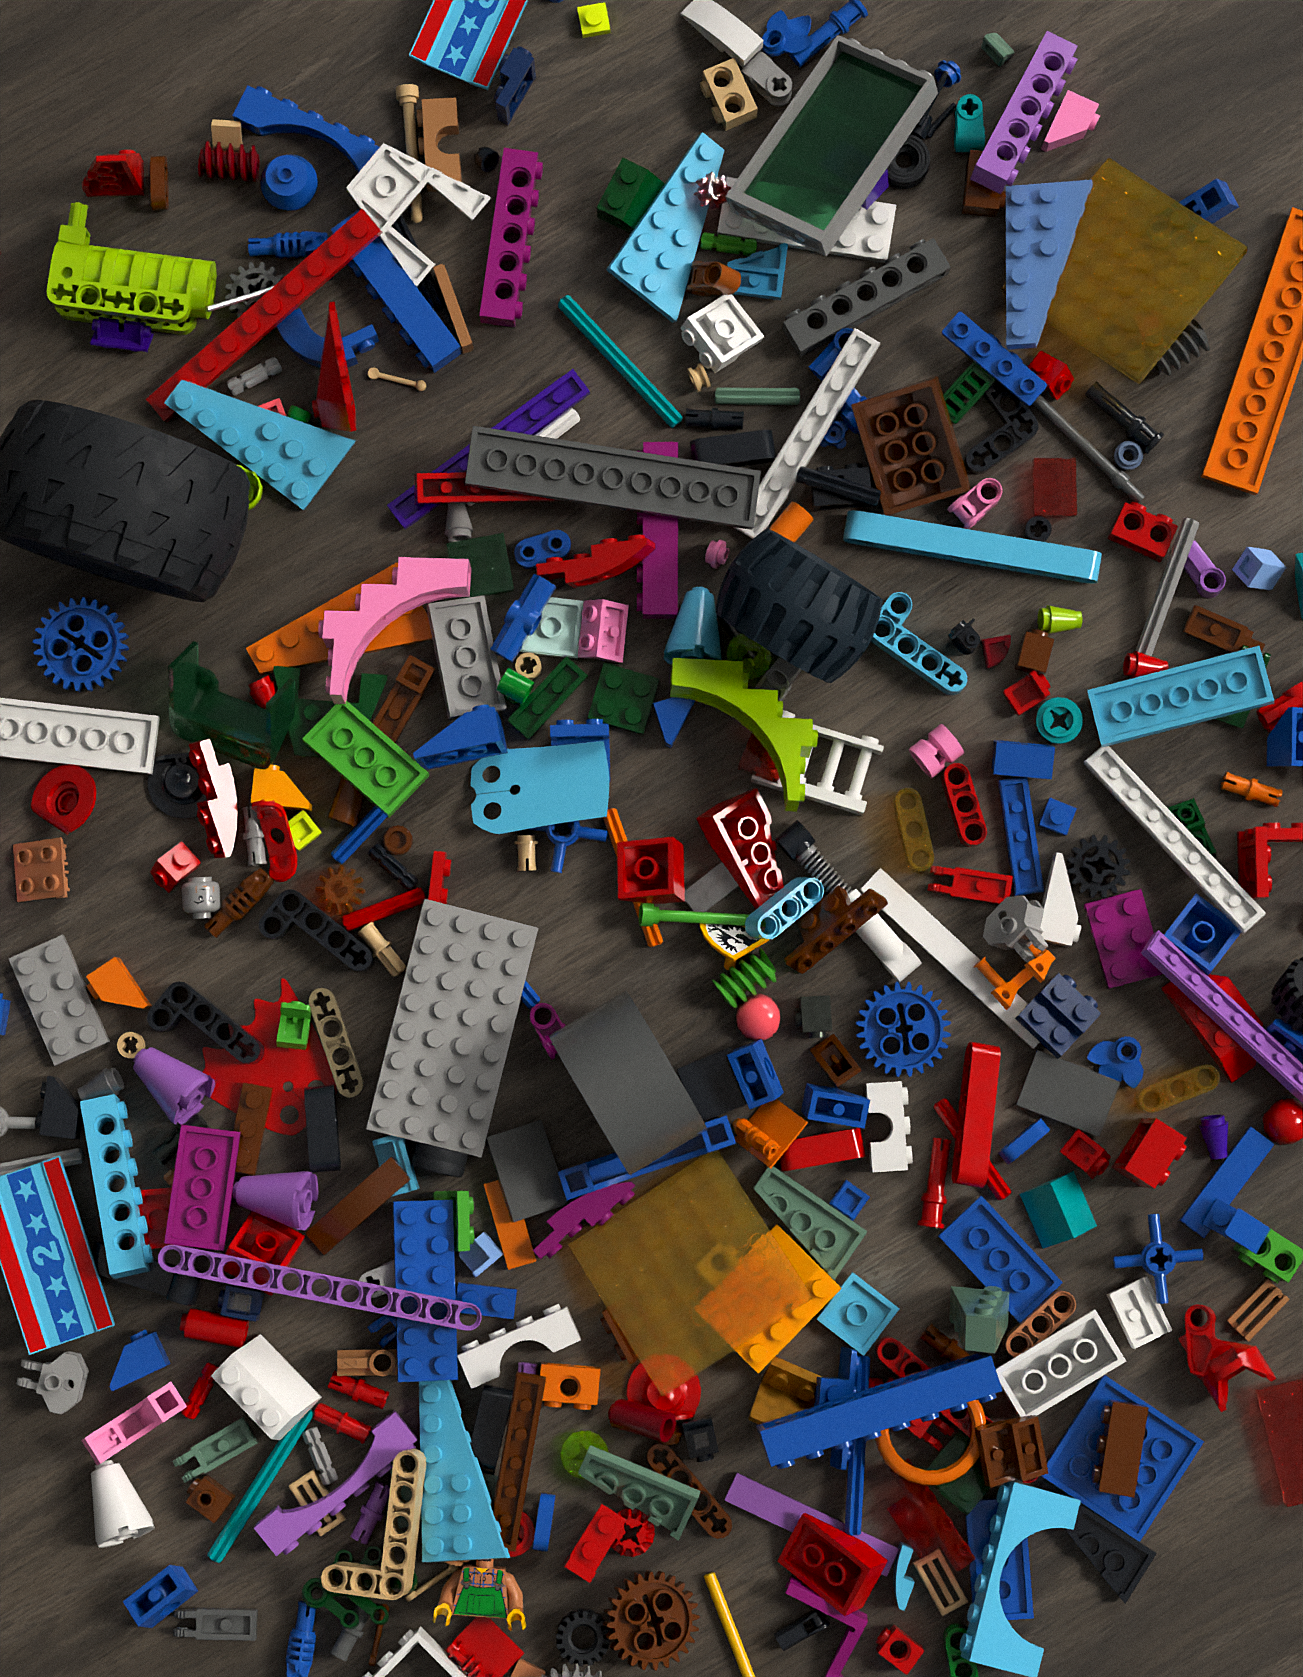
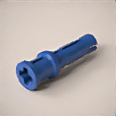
M849 0L837 12L832 11L829 20L809 36L813 40L810 48L799 54H789L792 61L801 68L837 35L847 34L850 31V26L861 17L866 18L868 12L861 1Z

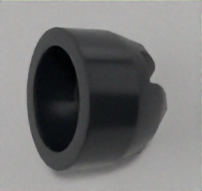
M486 146L479 148L477 154H474V162L477 167L484 172L494 170L499 162V154Z

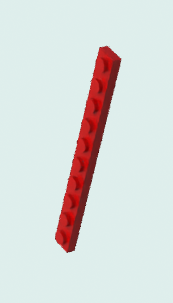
M361 209L146 400L163 421L168 422L177 413L164 402L181 380L207 388L383 233L367 212Z

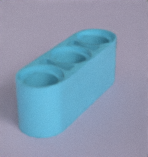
M796 877L747 917L745 922L747 934L757 939H773L823 898L824 887L819 879L809 877ZM807 884V886H808V894H807V896L805 897V896H804V893H803V889H804V886ZM784 902H786L787 904V911L785 914H783L782 912V905ZM764 919L766 923V928L762 932L760 929L761 921Z

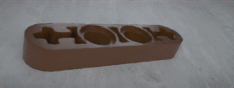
M658 1442L651 1445L647 1452V1460L654 1471L668 1478H671L672 1474L678 1470L686 1472L689 1478L686 1485L699 1490L708 1499V1504L704 1509H693L691 1514L713 1538L720 1539L728 1536L732 1529V1521L729 1514L669 1445H662ZM655 1449L659 1451L665 1449L668 1452L666 1454L667 1461L672 1464L673 1460H676L679 1464L671 1467L667 1474L664 1475L662 1470H665L666 1466L662 1461L657 1463L653 1461L655 1457L653 1451ZM714 1505L717 1510H714L713 1514L719 1520L722 1518L726 1519L724 1522L726 1529L724 1531L720 1529L713 1531L711 1528L714 1524L710 1517L707 1516L706 1520H703L700 1516L707 1514Z

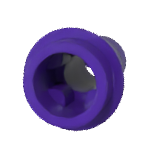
M1222 1114L1202 1117L1199 1128L1209 1151L1210 1159L1228 1157V1121H1225V1117Z

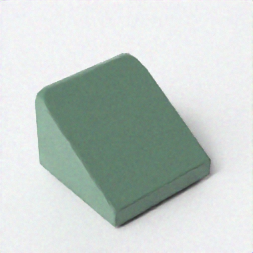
M990 33L984 36L981 48L998 66L1001 67L1014 55V50L997 33Z

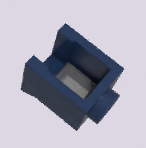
M227 1285L226 1290L220 1291L218 1298V1307L222 1308L221 1315L258 1321L265 1292L236 1285Z

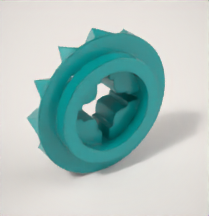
M1056 697L1049 699L1043 703L1037 712L1036 727L1041 737H1044L1051 743H1067L1073 740L1081 731L1083 724L1082 713L1079 707L1067 698ZM1051 712L1058 717L1066 712L1068 713L1064 720L1065 728L1057 726L1050 729L1054 722Z

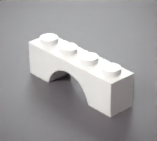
M559 1304L543 1310L545 1316L533 1320V1317L529 1316L516 1322V1329L506 1332L505 1328L489 1334L490 1340L482 1344L475 1340L461 1346L463 1352L459 1353L457 1357L471 1389L499 1377L500 1362L504 1352L517 1342L524 1340L537 1341L547 1346L554 1353L581 1341L568 1307L561 1308Z

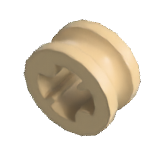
M701 363L697 364L695 369L691 367L687 369L697 393L704 386L707 388L711 387L707 373Z
M523 653L516 659V672L526 678L533 680L541 673V661L534 653ZM525 659H530L531 663L533 660L536 662L537 665L533 667V673L527 674L526 670L524 672L521 671L520 667L524 666Z
M134 1032L124 1033L117 1042L119 1053L123 1057L133 1059L140 1050L146 1047L143 1037ZM129 1037L130 1040L136 1038L138 1041L135 1045L138 1050L135 1053L131 1050L128 1053L125 1051L127 1046L125 1040Z

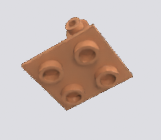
M62 837L13 844L17 902L68 897L67 892H70V888H68V879L65 875L69 874V871H65L64 866H68V862H64L66 860L65 848H67V845L63 843Z

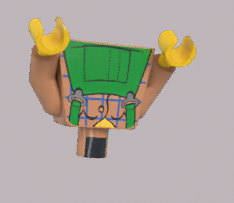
M494 1559L476 1560V1565L464 1564L462 1569L455 1570L444 1584L438 1606L433 1613L432 1621L435 1623L438 1615L446 1616L445 1626L450 1624L451 1615L507 1619L510 1631H512V1622L516 1620L521 1621L522 1630H524L526 1622L523 1614V1593L515 1577L506 1572V1567L493 1566Z

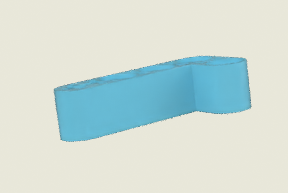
M903 592L893 593L881 607L878 624H884L888 627L889 635L879 637L874 633L871 642L947 695L959 694L967 683L966 672L902 626L911 612L912 600ZM893 601L903 602L906 611L902 614L893 612L891 603ZM900 641L910 642L913 646V652L909 654L901 653L898 649V643ZM926 657L933 658L936 661L937 668L933 671L924 669L922 659ZM945 666L946 670L944 671V674L941 675L940 679L935 677L939 674L942 667ZM953 675H956L958 677V684H954L953 687L947 684L949 682L948 677L951 678Z

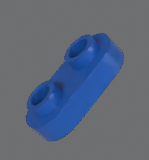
M552 530L524 539L516 545L514 551L515 559L521 567L533 569L536 568V564L546 563L547 558H566L571 551V541L569 536L561 530ZM553 540H560L562 546L554 549L551 546ZM531 548L534 550V555L532 557H525L523 554L524 550Z

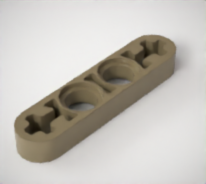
M317 988L310 994L308 1001L337 1089L345 1097H356L364 1089V1080L336 997L329 989ZM322 993L323 996L330 997V1001L326 1003L328 1012L335 1010V1016H326L319 1020L318 1015H323L324 1012L321 1006H315L314 1001L318 1000V994ZM334 1020L339 1024L340 1031L337 1036L328 1037L325 1035L323 1028L326 1022ZM339 1048H344L349 1053V1061L344 1065H337L333 1060V1053ZM352 1065L354 1066L355 1071H349L352 1080H358L359 1084L355 1086V1092L351 1093L349 1089L343 1088V1084L347 1080L344 1073L338 1076L337 1070H344Z

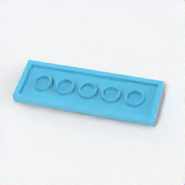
M1260 646L1087 690L1102 747L1275 704Z

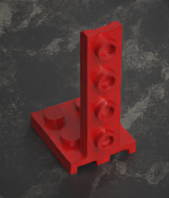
M1263 823V826H1255L1253 829L1237 832L1238 883L1254 901L1268 898L1272 890V878L1268 875L1271 848L1267 845V842H1303V823H1291V828H1281L1280 823Z

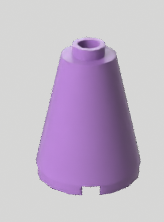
M153 1047L140 1050L134 1057V1071L169 1120L175 1125L177 1122L182 1125L194 1117L204 1106L200 1103L206 1095L210 1098L214 1091L215 1080L209 1075Z
M309 1171L243 1176L234 1184L233 1198L236 1199L237 1205L296 1230H306L310 1226L315 1211L310 1210L312 1201L318 1200V1180L316 1174H312Z

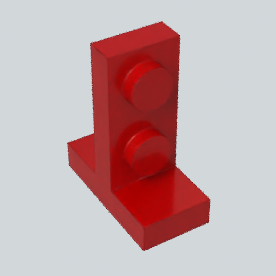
M601 1504L562 1566L590 1583L596 1574L595 1571L627 1520Z

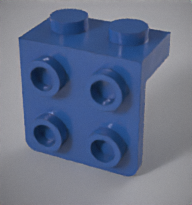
M587 719L585 724H574V720H557L556 725H550L551 746L604 741L610 783L609 724H603V719Z

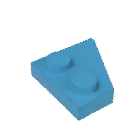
M783 243L777 248L765 252L759 251L747 258L729 261L727 266L737 270L741 275L740 287L734 294L781 300L788 244Z

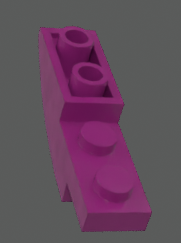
M632 1181L616 1183L584 1194L561 1208L546 1221L554 1231L533 1250L540 1259L545 1255L550 1259L562 1248L559 1241L567 1234L572 1238L584 1227L581 1223L583 1219L592 1227L596 1223L602 1226L614 1215L610 1209L618 1202L623 1206L635 1195L632 1191L635 1184Z

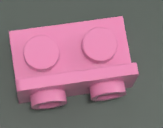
M604 599L584 601L578 642L579 658H595L613 663H623L629 605Z

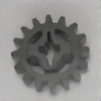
M249 262L248 270H244L243 267L239 266L240 274L238 276L230 275L233 284H226L225 288L231 294L226 295L225 299L229 300L238 297L239 290L245 295L271 287L272 283L275 286L283 279V276L281 274L275 277L277 272L275 267L272 266L267 271L264 262L260 263L259 268H255L253 263ZM261 297L243 301L242 304L230 305L229 309L231 313L238 312L237 318H239Z

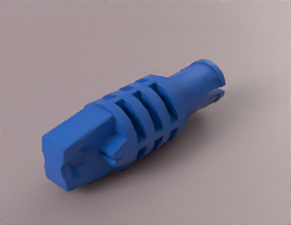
M302 231L301 233H277L274 237L249 238V256L275 255L279 259L284 257H308L329 237L327 233Z
M298 1601L296 1625L289 1634L285 1660L286 1677H308L313 1661L317 1635L315 1634L316 1631L313 1630L316 1609L308 1606L306 1614L307 1604L304 1601Z

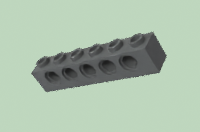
M932 238L927 242L925 239L919 240L910 247L911 251L901 256L900 253L894 254L885 261L886 265L876 270L875 267L869 268L860 275L861 279L851 284L850 281L844 282L835 289L836 293L826 298L825 295L819 296L810 303L811 307L801 312L800 309H796L785 317L786 321L783 322L782 330L798 357L801 358L833 340L841 329H853L947 276L951 267L935 239ZM917 263L921 266L922 271L912 273L908 270L907 265ZM888 276L893 277L897 281V285L887 287L883 284L882 279ZM866 290L871 293L872 299L862 301L858 298L857 293ZM841 304L847 308L848 312L844 315H837L833 312L832 307ZM817 318L822 322L823 326L819 329H812L808 326L807 321Z

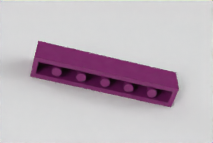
M643 442V450L637 451L678 458V442ZM637 512V525H643V535L655 543V550L643 559V565H637V582H643V593H637V611H643V619H676L678 615V518Z

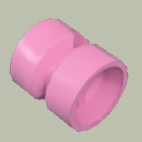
M943 724L938 725L928 733V740L921 739L909 748L913 759L930 778H934L944 770L946 762L953 763L964 754V750L957 739Z

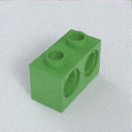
M1270 1229L1262 1243L1261 1251L1257 1254L1248 1251L1238 1244L1234 1246L1233 1249L1240 1253L1238 1256L1239 1260L1252 1268L1257 1264L1265 1269L1263 1275L1277 1284L1280 1280L1289 1283L1303 1261V1249ZM1283 1253L1286 1255L1288 1262L1285 1268L1279 1270L1275 1266V1258L1278 1254Z

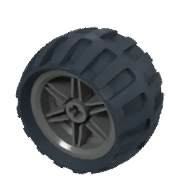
M767 528L753 538L732 561L722 581L715 612L732 627L770 652L824 682L832 683L846 673L867 649L879 621L882 598L815 554Z

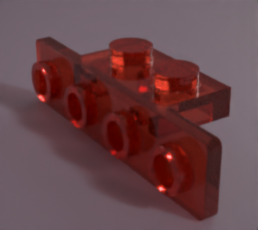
M907 1458L906 1460H904L908 1464L915 1467L910 1459ZM890 1469V1472L906 1496L887 1510L920 1560L941 1547L956 1571H960L973 1562L975 1557L970 1547L964 1542L954 1527L952 1520L946 1515L929 1487L910 1482Z

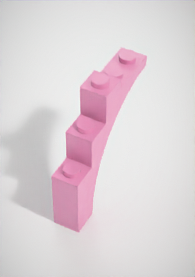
M398 557V567H393L392 572L393 585L362 584L361 594H356V611H324V620L319 621L318 634L319 638L323 639L326 647L329 648L328 665L332 666L331 676L326 678V694H330L334 704H346L349 683L357 662L370 642L387 625L404 613L423 604L446 598L470 597L471 566L468 559Z

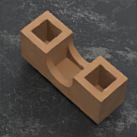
M456 98L422 99V109H417L418 127H423L424 137H418L419 154L425 155L426 166L434 168L456 181L462 182L459 154H446L437 147L443 137L459 134ZM426 184L428 192H437L431 185Z

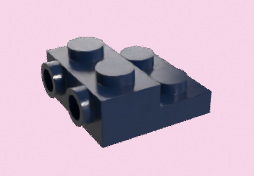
M520 46L513 48L510 55L505 54L498 66L501 85L494 96V100H496L495 109H497L498 120L506 125H509L536 78L534 58L528 50Z
M1059 973L1052 977L1015 1017L1057 1059L1069 1049L1077 1038L1101 1014L1097 1010V1002L1092 997L1081 995L1075 989L1077 987L1076 982L1070 976H1062Z

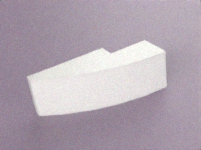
M693 0L681 12V16L720 52L723 53L725 51L731 58H735L742 68L763 48L764 40L713 0Z

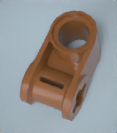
M693 261L691 263L693 273L691 283L686 288V291L691 294L706 297L711 295H731L740 287L741 275L731 267L716 261Z

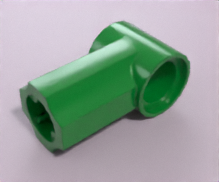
M508 668L501 678L496 691L505 695L506 700L511 704L517 705L519 703L523 705L529 697L535 682Z

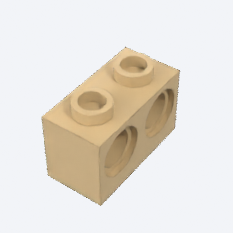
M735 58L703 71L702 82H700L701 90L706 99L711 98L714 105L711 108L717 124L722 123L725 131L757 118L758 108ZM724 78L729 84L726 87H718L714 81ZM729 104H737L741 109L736 113H730L725 107Z

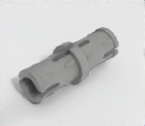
M252 806L250 808L243 807L245 825L243 840H246L248 866L265 865L267 861L264 834L260 820L257 818V813L251 809Z

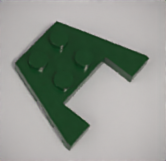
M274 666L273 671L294 755L321 758L303 742V737L336 704L333 701L299 699L300 668ZM361 673L359 703L350 704L369 721L387 682L388 675Z

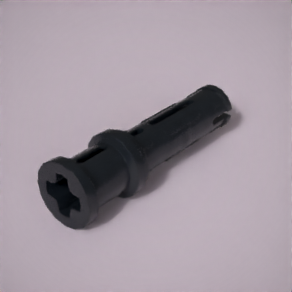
M1096 381L1085 393L1086 397L1090 398L1126 430L1124 433L1128 438L1132 437L1145 448L1144 452L1146 454H1149L1164 437V433H1158L1145 422L1146 418L1139 415L1137 417L1104 389L1099 382ZM1103 398H1104L1107 402H1109L1114 408H1116L1121 414H1119V413H1118L1116 410H1114L1109 404H1107V403L1103 400Z

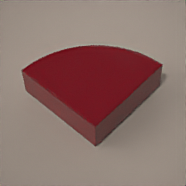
M1010 634L981 640L986 669L995 667L1006 657L1011 644Z

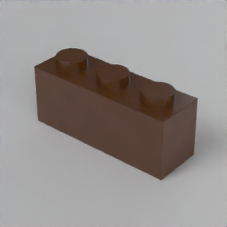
M1112 1399L1108 1400V1406L1103 1405L1101 1423L1105 1424L1103 1435L1098 1436L1096 1453H1100L1099 1464L1093 1466L1091 1482L1095 1483V1489L1099 1492L1135 1498L1149 1409L1147 1406Z

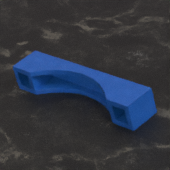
M247 85L232 115L234 121H241L242 128L260 136L275 133H298L321 139L345 155L358 173L380 148L368 136L360 134L357 137L349 133L350 130L344 125L334 122L333 125L325 122L320 114L311 110L306 113L298 109L297 104L285 98L280 101L272 97L270 91L260 86H257L255 89Z
M727 1115L704 1122L708 1130L632 1175L628 1174L616 1152L558 1171L566 1199L569 1200L736 1144Z

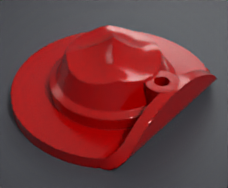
M68 764L56 767L48 772L38 783L32 797L31 809L36 815L68 835L79 828L92 813L96 802L94 779L89 772L77 765Z
M658 1354L646 1358L633 1370L628 1381L627 1397L628 1401L673 1413L676 1420L690 1419L694 1417L699 1405L701 1386L695 1370L688 1362L675 1355Z

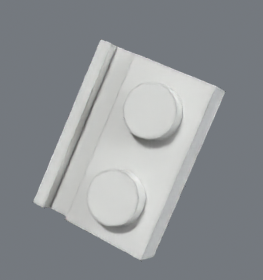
M1143 1276L1106 1294L1132 1349H1136L1172 1331L1161 1305L1157 1304L1156 1294L1147 1276Z

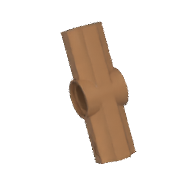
M396 1349L337 1350V1376L383 1377L397 1375ZM379 1354H386L391 1360L390 1366L386 1370H378L373 1364L375 1357Z

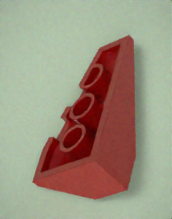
M120 150L118 154L96 156L82 182V189L86 196L144 195V161L140 153H136L133 150Z
M329 302L317 383L316 400H312L314 417H320L322 427L352 432L356 431V409L335 302Z
M757 788L718 803L696 818L710 846L755 909L784 887L781 870L777 868L774 853L777 850L776 843L772 841L769 824L772 823L770 812Z

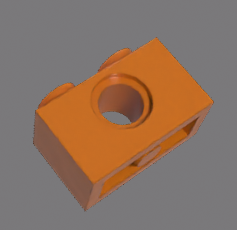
M542 1362L540 1376H546L542 1399L544 1406L562 1407V1402L574 1403V1409L591 1410V1405L598 1404L601 1367ZM573 1379L578 1385L577 1391L574 1394H565L561 1390L563 1380Z

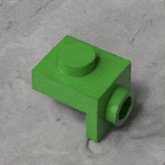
M299 1001L282 1002L280 1007L281 1018L276 1040L277 1047L306 1050L311 1024V1007Z

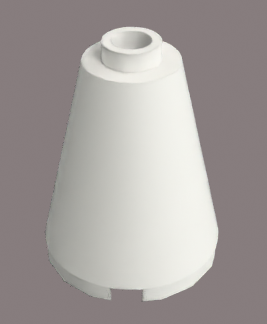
M112 1460L104 1461L98 1466L95 1465L96 1470L91 1473L95 1539L98 1547L115 1546L124 1543L123 1540L131 1537L136 1539L154 1530L153 1519L119 1463L113 1464Z

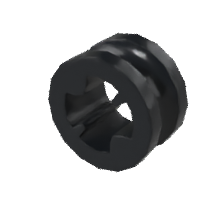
M1042 516L1031 518L1024 529L1026 539L1045 542L1051 534V524L1049 520ZM1036 523L1042 524L1041 528L1044 527L1046 531L1042 532L1040 537H1035V532L1031 533L1030 528H1034Z

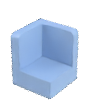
M1246 547L1232 570L1247 587L1272 590L1287 567L1270 550Z
M485 1231L474 1240L473 1244H470V1251H461L459 1253V1257L473 1272L472 1274L475 1278L503 1255V1252Z

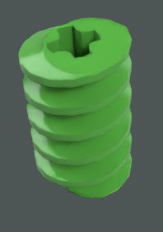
M759 948L760 958L754 954L749 955L750 965L743 960L739 961L741 971L731 966L729 968L730 978L724 973L719 974L721 984L712 979L722 998L733 1008H737V997L744 1002L747 1001L746 991H749L754 996L757 995L755 985L758 984L763 989H766V978L774 983L776 982V970L762 948Z

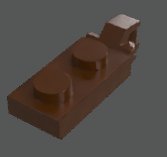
M1197 605L1193 606L1182 631L1230 653L1240 651L1242 645L1249 646V648L1260 646L1262 653L1265 646L1264 643L1252 639L1254 632L1249 630V627Z

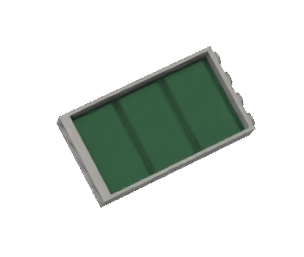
M837 35L725 196L731 212L827 257L937 96L938 91L934 77L925 70L919 71L910 67L903 60L891 59L878 49L873 48L871 50L864 47L853 38L846 39Z

